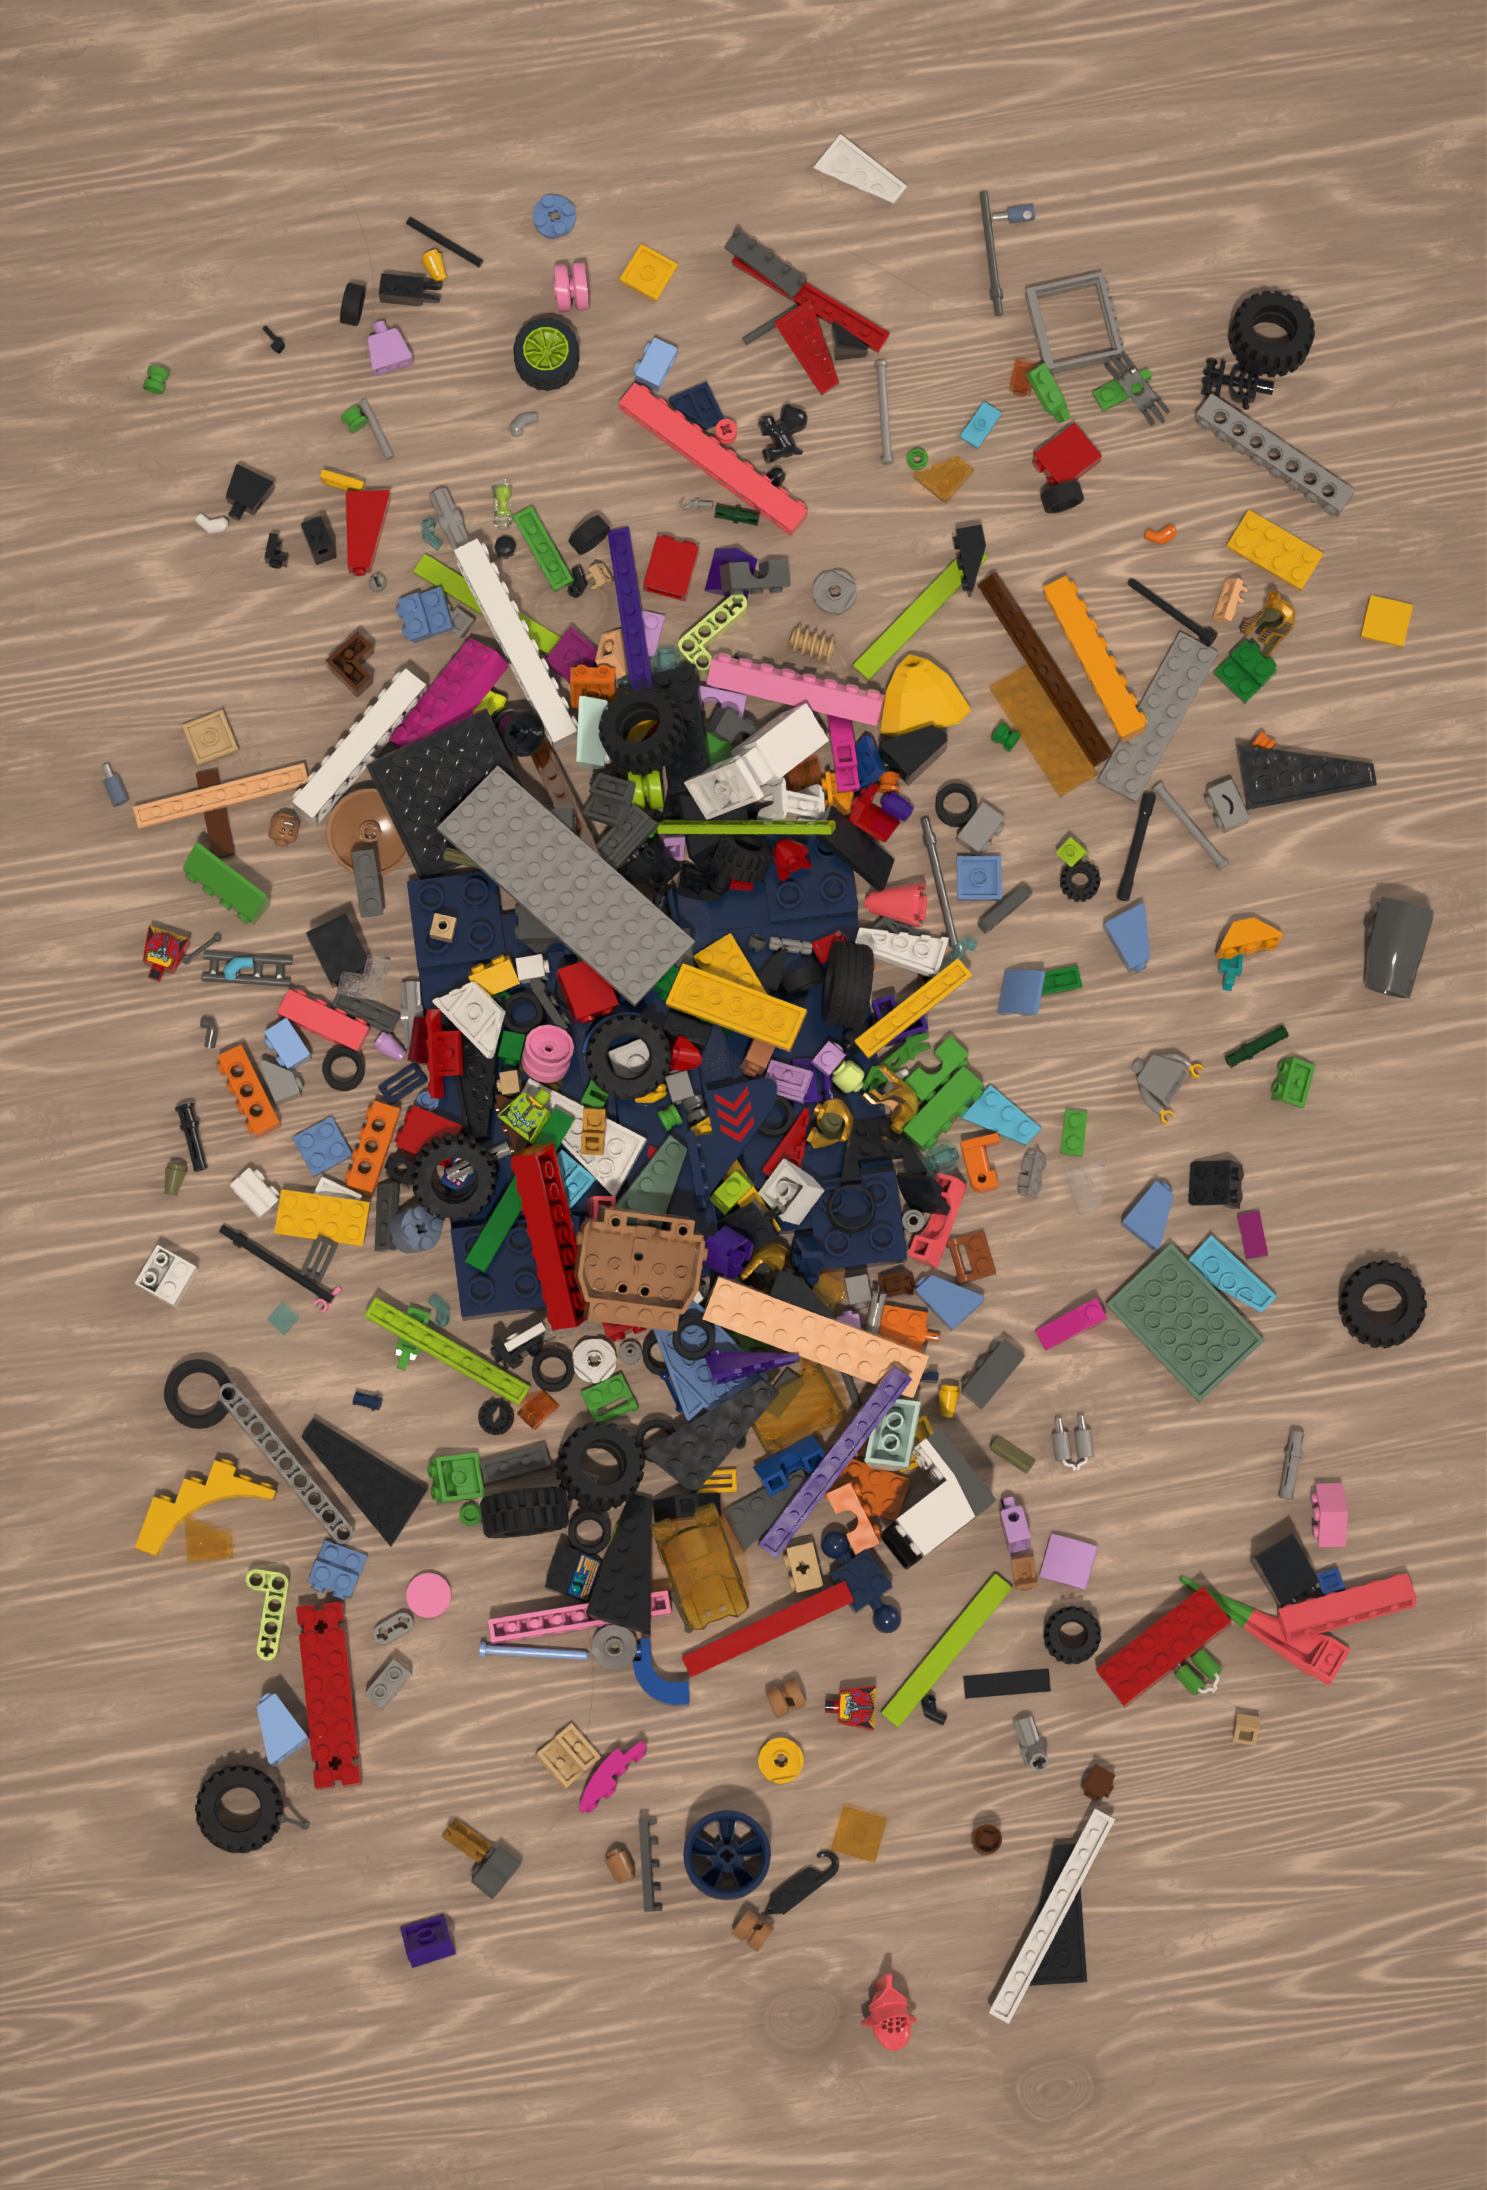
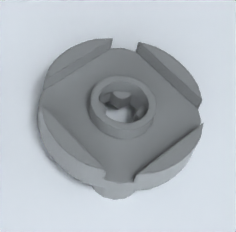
M833 570V572H825L814 583L813 600L818 608L825 613L841 615L848 611L856 600L857 593L854 581L850 575L843 571ZM836 587L839 588L838 593L840 596L832 597L829 590H834Z

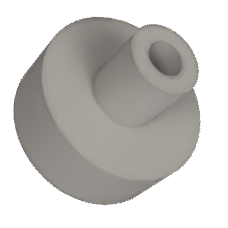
M632 1341L623 1343L619 1349L621 1361L628 1365L637 1363L641 1358L640 1346Z

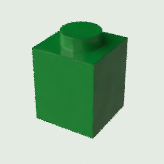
M509 1031L503 1032L498 1057L504 1060L503 1064L509 1066H516L517 1063L522 1064L521 1060L526 1035Z

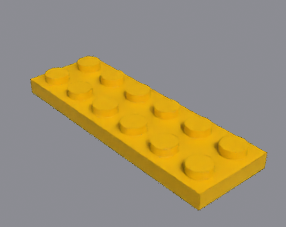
M682 964L666 1001V1006L788 1052L791 1051L807 1014V1010L686 964Z

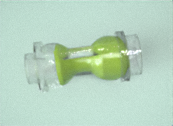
M507 479L494 480L493 486H491L494 509L492 524L500 530L509 529L514 524L511 498L513 486L510 485V480Z

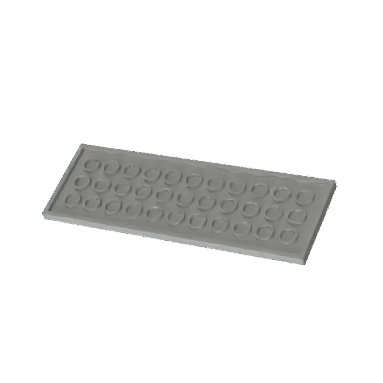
M499 766L437 827L439 833L634 1007L695 944V941Z

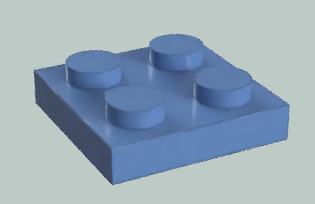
M957 856V901H1001V856Z
M332 1117L292 1137L313 1177L352 1157V1153Z

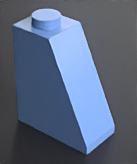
M1141 903L1104 923L1103 926L1104 931L1129 973L1132 971L1138 973L1147 968L1146 964L1150 960L1146 909L1144 903Z
M1155 1181L1121 1224L1155 1253L1161 1246L1174 1195L1171 1193L1172 1189L1166 1183H1159L1158 1181Z
M933 1275L928 1279L924 1276L915 1285L917 1287L915 1294L951 1332L985 1300L980 1294Z

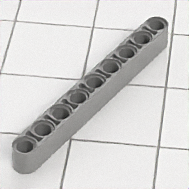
M231 1383L222 1385L218 1392V1399L331 1539L338 1545L349 1543L354 1534L348 1522L240 1390ZM231 1389L235 1396L232 1400H225L222 1396V1391ZM244 1406L248 1409L249 1415L241 1418L237 1415L236 1409ZM253 1424H260L263 1428V1433L254 1435L251 1432V1426ZM268 1441L275 1442L277 1451L274 1453L266 1451L265 1443ZM281 1459H289L292 1464L291 1469H281L279 1466ZM302 1476L306 1480V1485L302 1488L296 1487L294 1485V1478ZM315 1493L320 1497L318 1505H311L309 1503L308 1496ZM331 1511L334 1514V1521L331 1523L325 1522L322 1518L323 1512ZM343 1528L348 1531L349 1537L347 1540H340L337 1537L338 1529Z

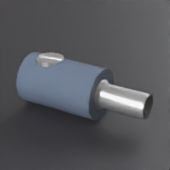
M1029 204L1009 207L1005 213L993 214V221L1008 220L1009 224L1035 220L1034 206Z
M109 764L103 765L102 769L106 776V780L103 783L110 802L114 807L126 803L128 798L119 777L113 776Z

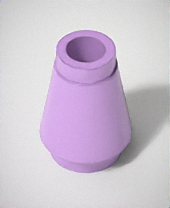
M384 1031L373 1044L377 1048L376 1051L398 1062L407 1052L390 1033L387 1034Z

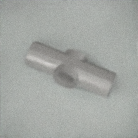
M440 488L433 491L429 495L430 501L437 513V520L444 535L446 534L454 551L469 543L470 540L464 529L461 515L458 509H455L447 489Z
M416 981L403 982L400 987L402 1006L400 1007L401 1024L404 1029L405 1050H409L414 1017L424 1018L423 1005H421L420 982Z

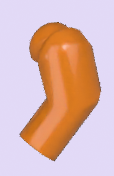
M1169 524L1159 532L1147 529L1144 539L1164 545L1175 538L1176 527Z

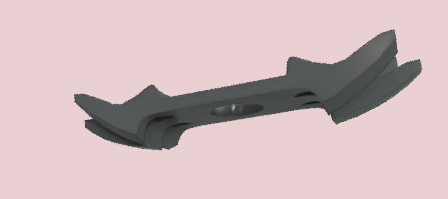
M1123 352L1120 356L1130 368L1128 371L1112 355L1110 358L1122 375L1119 377L1108 364L1105 366L1107 371L1121 385L1151 426L1155 423L1146 411L1147 408L1163 424L1165 420L1153 403L1157 402L1166 414L1170 412L1169 409L1154 393ZM1135 383H1141L1144 387V392L1140 396L1134 395L1131 391L1132 385Z

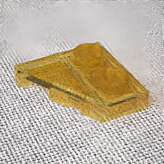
M956 456L943 464L934 465L931 469L924 472H917L913 478L946 504L970 477L974 469Z
M185 1518L188 1563L233 1559L231 1535Z

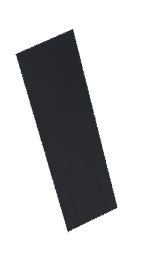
M1049 1669L963 1676L965 1699L1051 1691Z

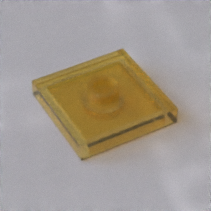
M844 1806L831 1850L875 1863L887 1818Z

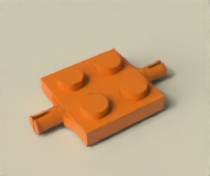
M884 1305L878 1334L882 1337L922 1351V1346L926 1340L939 1342L940 1338L931 1336L940 1337L941 1333L927 1331V1312Z

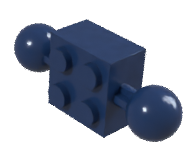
M839 1530L827 1532L822 1537L821 1549L827 1557L837 1559L842 1567L830 1574L829 1578L834 1585L846 1581L855 1602L848 1604L854 1614H857L869 1605L874 1612L872 1620L878 1631L886 1634L896 1631L901 1624V1614L896 1607L888 1604L885 1605L880 1598L893 1588L890 1581L867 1549L855 1558H852L848 1552L850 1543L846 1534Z

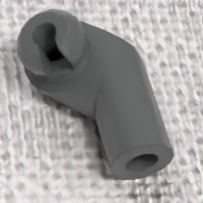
M203 1016L201 1017L200 1027L207 1028L204 1047L215 1048L218 1033L215 1019L211 1016L209 1018Z

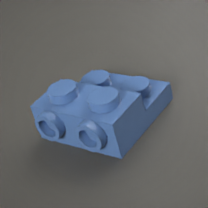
M442 587L421 594L417 592L398 599L399 606H396L398 616L404 620L405 626L402 627V631L406 639L409 638L410 641L418 643L455 629Z
M325 1540L308 1582L312 1584V1589L324 1593L326 1589L333 1592V1597L344 1601L346 1597L351 1599L368 1556Z

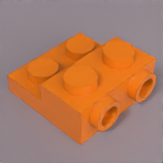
M585 665L571 667V708H579V696L607 700L608 704L611 701L614 702L615 668H609L606 665H601L598 668L586 667Z

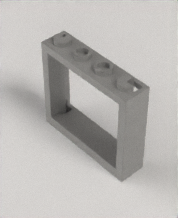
M1102 272L1026 288L1025 299L1041 362L1047 365L1051 375L1112 362L1110 358L1112 355L1117 360H1121L1120 354L1125 352L1123 339H1119L1117 333L1120 331L1118 319H1114L1112 311H1115L1112 298H1108L1107 294L1109 283H1107V279L1103 278ZM1096 286L1112 351L1054 364L1038 299Z

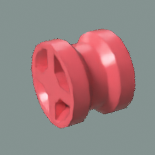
M729 419L719 421L715 428L716 439L724 445L733 443L737 437L736 424Z

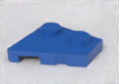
M867 735L855 745L860 786L859 791L853 792L855 796H859L864 787L868 789L885 772L872 736Z

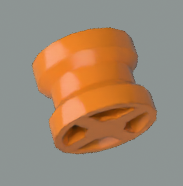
M1262 731L1251 746L1273 749L1277 741L1269 739L1267 734Z
M884 772L878 778L880 780L878 792L883 794L899 793L900 787L897 784L900 780V774Z

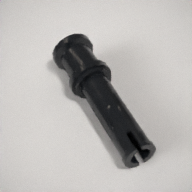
M187 1103L175 1107V1111L179 1114L180 1130L185 1133L193 1171L198 1172L208 1167L206 1166L197 1130L199 1121H196L193 1110L195 1105L194 1103Z

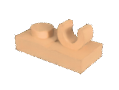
M1239 578L1225 579L1212 620L1218 623L1230 622L1236 613L1237 603H1244V600L1239 597V593L1248 591L1246 587L1242 586L1243 580Z

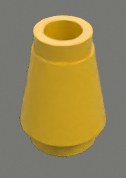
M437 249L421 256L423 260L421 263L435 282L439 283L447 279L441 253H438Z
M941 1384V1389L938 1390L940 1416L953 1418L960 1392H958L959 1386Z

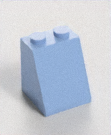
M268 1693L259 1700L260 1704L257 1706V1712L267 1759L275 1767L310 1741V1738L279 1696L275 1693L273 1695Z

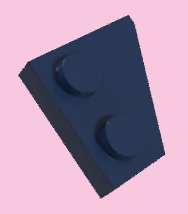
M707 382L668 398L669 403L704 431L715 427L719 421L724 419Z

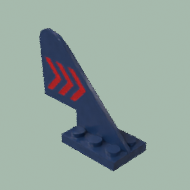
M761 1078L705 1092L712 1134L695 1137L694 1131L685 1132L697 1209L706 1208V1201L710 1200L709 1197L771 1113L777 1101V1085L772 1079Z

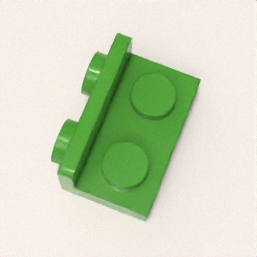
M1294 1057L1283 1058L1278 1065V1075L1272 1087L1271 1100L1275 1102L1282 1101L1297 1108H1304L1315 1066Z

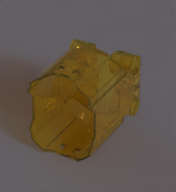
M714 1502L695 1508L697 1525L686 1527L678 1532L675 1529L674 1523L670 1522L669 1518L650 1524L661 1562L665 1567L685 1624L691 1630H704L709 1623L728 1616L738 1618L749 1608L750 1604L742 1576ZM725 1605L727 1610L722 1612L720 1607ZM710 1611L712 1616L707 1617L705 1612Z

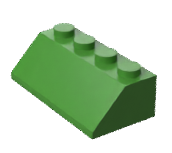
M197 842L194 845L183 866L186 873L185 877L193 884L196 882L203 886L202 890L210 897L214 895L220 899L219 903L227 910L232 908L238 913L236 916L245 924L250 922L254 925L270 906L267 895Z

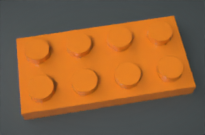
M852 1459L829 1489L852 1479L854 1484H859L863 1492L861 1498L864 1504H869L873 1515L895 1522L899 1516L911 1479L886 1470L870 1468L866 1463Z

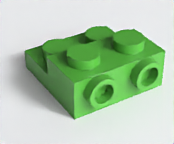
M478 1452L435 1457L430 1460L427 1472L430 1478L433 1477L434 1486L431 1487V1496L433 1500L437 1501V1505L485 1497Z

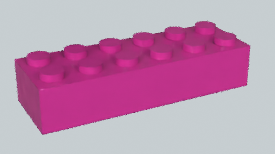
M469 638L415 707L408 713L389 740L398 749L471 715L509 667L508 663L497 651Z

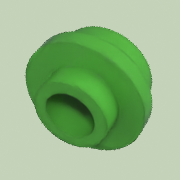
M912 449L907 454V464L913 470H921L928 463V455L922 449ZM919 457L921 462L915 463L913 459Z

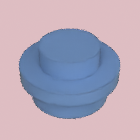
M424 1090L419 1093L416 1102L419 1108L432 1112L438 1107L439 1099H431L429 1091Z

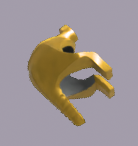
M768 1243L755 1251L749 1263H747L742 1271L741 1279L745 1280L751 1274L753 1287L767 1292L769 1284L765 1280L766 1271L771 1269L774 1273L775 1268L782 1270L783 1266L794 1270L791 1264L790 1253L787 1248L780 1244Z

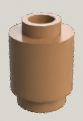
M617 1848L607 1854L608 1859L605 1862L614 1880L617 1879L619 1884L635 1876L633 1871L635 1868L625 1850L620 1851Z

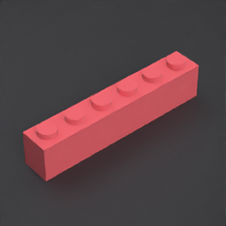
M1408 1573L1402 1575L1395 1574L1388 1579L1381 1581L1373 1580L1366 1585L1352 1586L1338 1593L1330 1592L1323 1597L1309 1598L1295 1605L1287 1604L1278 1609V1622L1285 1641L1288 1643L1416 1607V1593Z

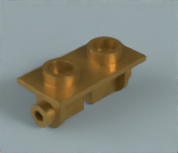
M456 1818L442 1836L477 1863L481 1862L492 1846L491 1843Z

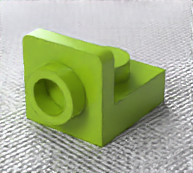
M1070 837L1057 850L1056 854L1070 867H1073L1080 859H1084L1089 852L1076 839Z

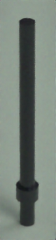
M225 1225L221 1227L219 1233L232 1240L233 1244L241 1249L243 1247L327 1303L331 1304L335 1299V1296L248 1241V1237L242 1233L237 1234Z

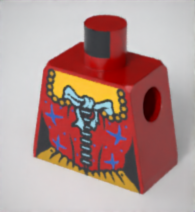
M149 926L143 954L144 964L151 967L148 978L160 982L164 971L174 974L190 947L191 942L189 938Z
M876 1686L840 1690L839 1700L825 1699V1713H837L838 1724L874 1731Z

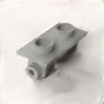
M1027 1151V1155H1024L1021 1170L1029 1172V1174H1020L1017 1190H1019V1195L1021 1196L1029 1194L1034 1199H1037L1038 1193L1041 1191L1042 1172L1046 1169V1156L1039 1151Z

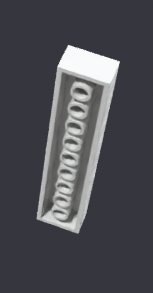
M475 539L454 550L455 562L534 714L541 719L544 726V734L555 752L577 741L578 723L574 716H569V706L564 696L560 698L558 695L559 686L554 677H549V667L545 659L539 658V648L535 640L529 639L527 624L524 619L519 620V609L514 600L510 602L509 590L505 582L500 583L499 571L495 563L489 562L487 547L484 543L480 544L478 539Z

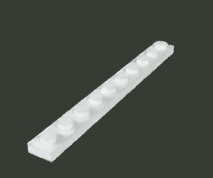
M1094 1809L988 2012L989 2014L1008 2024L1010 2023L1115 1821L1114 1818Z

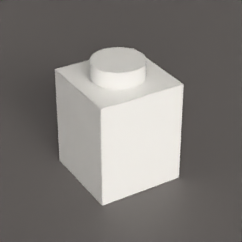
M542 954L515 958L518 979L522 984L530 983L534 978L548 980L547 973H551L549 960H545Z

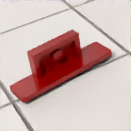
M429 1009L425 1016L428 1034L426 1047L429 1056L427 1069L430 1079L428 1091L431 1099L444 1098L443 1076L463 1075L462 1032L441 1031L440 1009Z

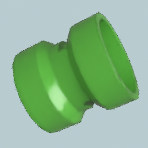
M148 366V379L144 380L143 389L154 394H163L165 389L163 383L168 379L169 372L158 366Z

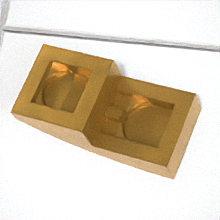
M586 1106L583 1108L581 1154L604 1155L607 1108Z

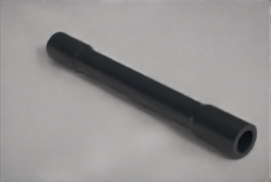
M1144 793L1142 797L1137 825L1116 897L1121 901L1129 902L1136 868L1149 818L1152 815L1156 796Z

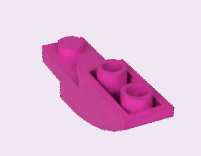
M826 714L837 793L859 791L857 758L851 720Z
M642 1741L624 1755L617 1748L599 1766L582 1796L579 1811L582 1814L585 1811L589 1814L599 1806L598 1800L603 1796L605 1799H608L617 1791L614 1788L617 1786V1783L612 1778L616 1775L619 1778L628 1770L627 1765L632 1761L637 1763L646 1756L644 1751L647 1747Z

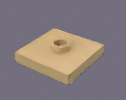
M223 710L181 725L198 767L239 751Z

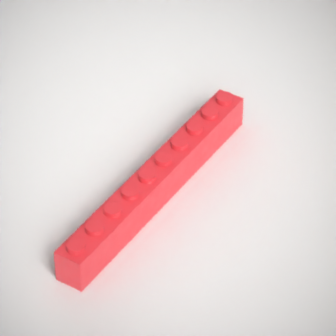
M634 383L619 401V409L754 510L760 512L762 516L792 537L807 518V507L801 501L792 500L788 497L789 493L781 487L776 488L771 484L772 481L764 474L761 476L757 474L751 464L746 461L744 463L741 462L732 450L722 448L716 438L706 436L697 424L692 423L691 425L685 420L686 418L681 412L668 408L667 402L660 397L656 399L652 396L651 391L646 386H639Z

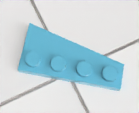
M1212 1235L1188 1259L1211 1285L1261 1313L1277 1297Z

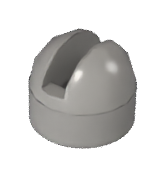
M374 574L370 577L369 587L372 591L382 592L386 588L387 583L383 575ZM375 578L379 579L381 586L377 587Z

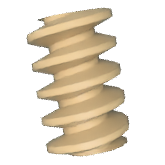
M799 625L792 633L787 650L793 645L794 653L802 649V656L810 652V659H814L818 654V661L822 662L826 657V664L829 665L836 645L834 644V637H831L827 642L826 634H823L819 639L818 631H815L810 636L809 628L802 633L801 625Z

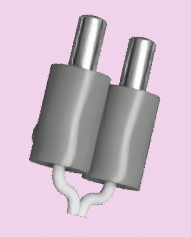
M1080 1415L1077 1416L1079 1431L1074 1432L1078 1459H1084L1077 1466L1066 1462L1072 1460L1069 1433L1064 1432L1062 1418H1059V1423L1058 1418L1055 1419L1056 1434H1052L1055 1461L1063 1462L1065 1466L1072 1467L1073 1471L1080 1470V1466L1086 1464L1088 1458L1094 1457L1091 1430H1086L1084 1415H1081V1418Z

